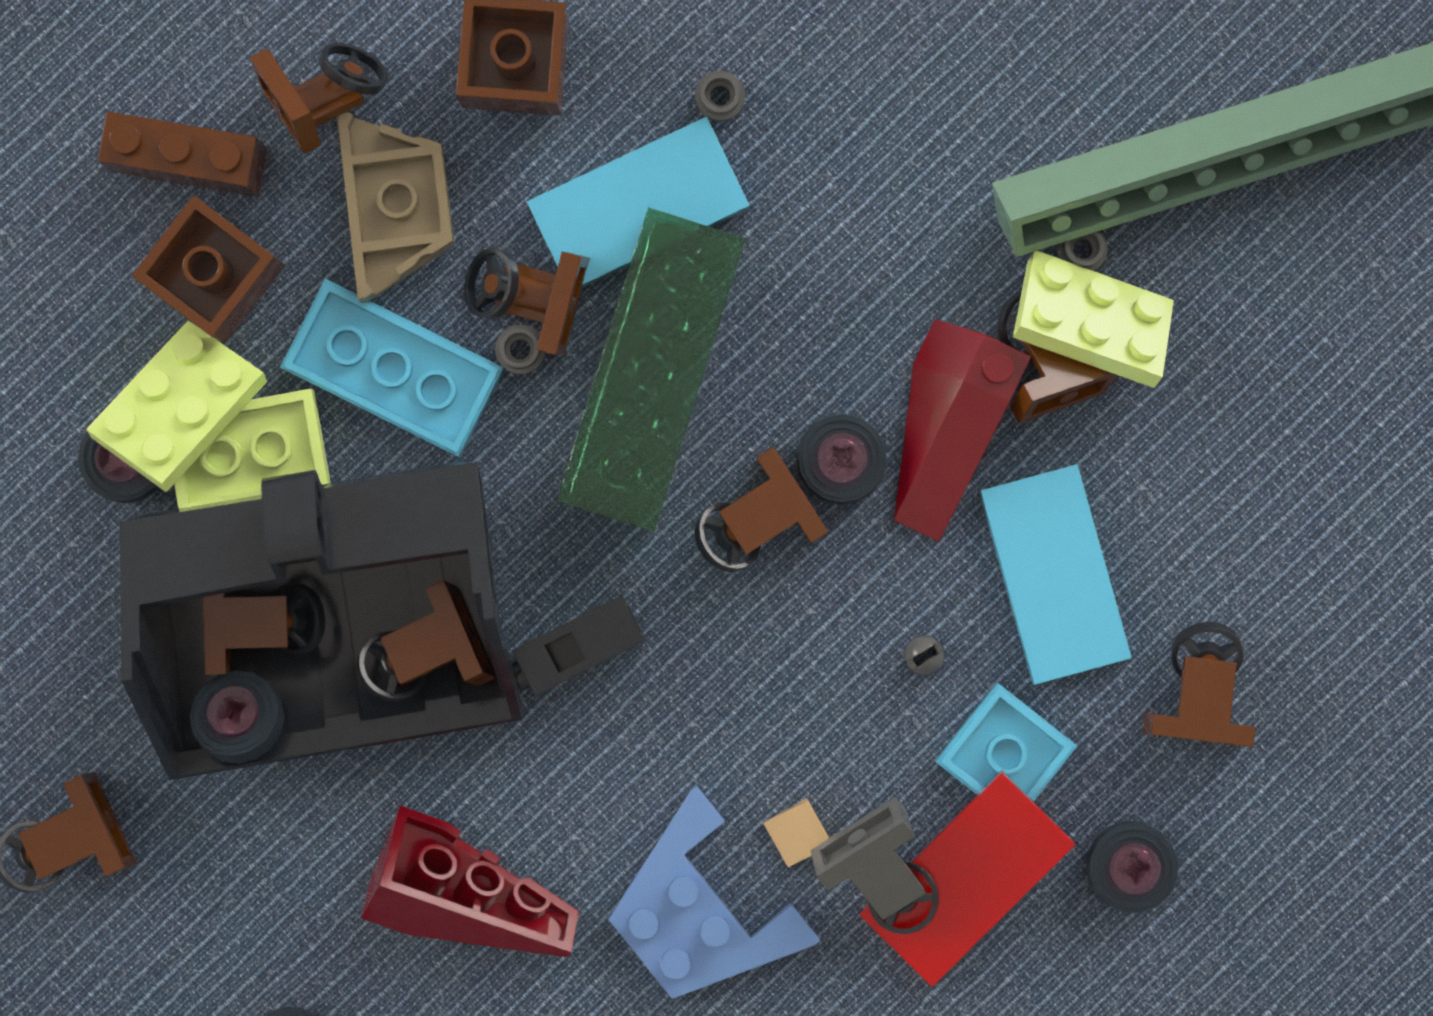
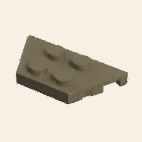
M345 112L337 116L357 297L360 303H366L453 247L455 242L444 150L441 143L420 136L411 137L403 134L399 129L384 124L378 126L357 119L353 114Z

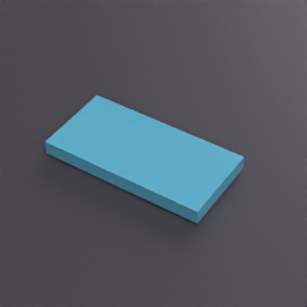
M707 116L526 201L557 267L562 251L590 258L582 284L583 287L750 208Z
M327 279L323 281L280 366L281 369L459 458L505 370L502 366L371 301L360 303L357 294Z
M1078 464L980 490V498L1032 684L1036 685L1131 659Z

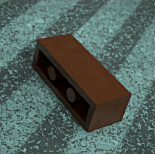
M107 111L98 162L115 173L259 197L267 148L254 136Z

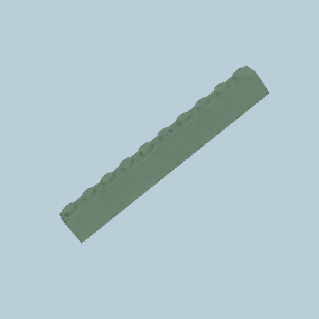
M1433 43L993 182L992 187L997 220L1015 256L1019 257L1433 125Z

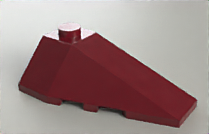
M934 319L912 366L905 436L893 521L937 542L940 541L1031 358L1030 355L986 334Z
M401 805L399 806L371 876L361 919L407 935L569 957L572 953L579 914L578 910L531 878L519 879L497 864L500 857L488 849L482 854L459 838L461 831L448 822Z

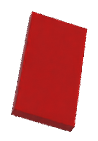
M1001 770L910 861L925 868L933 876L939 889L940 902L938 911L930 924L915 933L897 934L884 929L876 922L868 904L860 911L859 916L933 987L1076 845L1075 841ZM909 868L922 884L925 892L932 893L927 879L920 872ZM933 901L918 902L915 909L911 912L900 913L893 926L908 929L919 925L928 916Z

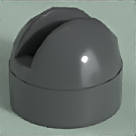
M917 636L907 643L903 658L905 665L911 672L920 676H929L936 673L942 667L945 653L942 645L935 638ZM934 646L938 654L916 666L912 658Z

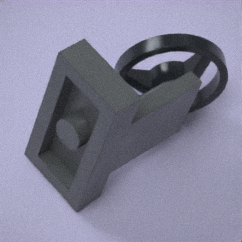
M897 797L892 798L811 850L817 878L829 891L850 878L867 899L873 918L880 926L890 932L910 934L920 931L930 924L938 911L940 895L933 876L918 864L904 862L895 850L915 837L907 811ZM909 868L920 872L927 879L932 893L925 892L924 887ZM933 901L928 916L919 925L908 929L893 926L900 913L911 912L915 909L918 902Z

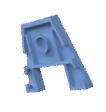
M697 785L689 791L682 805L608 919L671 999L812 947L821 941L792 903L752 935H749L685 854L725 822V819Z

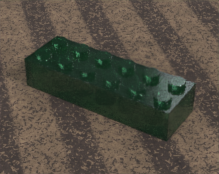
M648 207L557 501L655 531L746 238Z

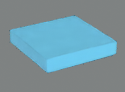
M996 683L940 753L935 762L976 795L1002 770L1024 793L1035 801L1076 749L1077 745L1003 686Z

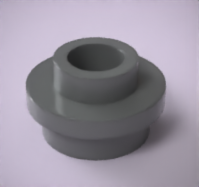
M726 71L711 72L701 79L696 88V104L699 111L705 117L707 116L708 119L717 122L728 121L737 116L742 110L745 102V90L741 81L735 75ZM716 90H725L729 94L730 99L724 105H716L711 100L712 93Z
M1100 231L1057 244V256L1059 259L1092 271H1096L1104 263L1108 252L1106 239ZM1076 243L1085 244L1089 249V257H1077L1073 252V245Z
M523 324L506 328L499 335L495 345V353L500 365L508 372L516 375H525L535 371L542 364L546 353L536 350L540 333L534 328ZM520 341L526 342L530 346V353L524 359H516L512 355V347Z

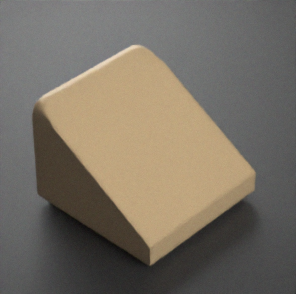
M807 798L763 822L787 867L812 856L811 850L829 839Z

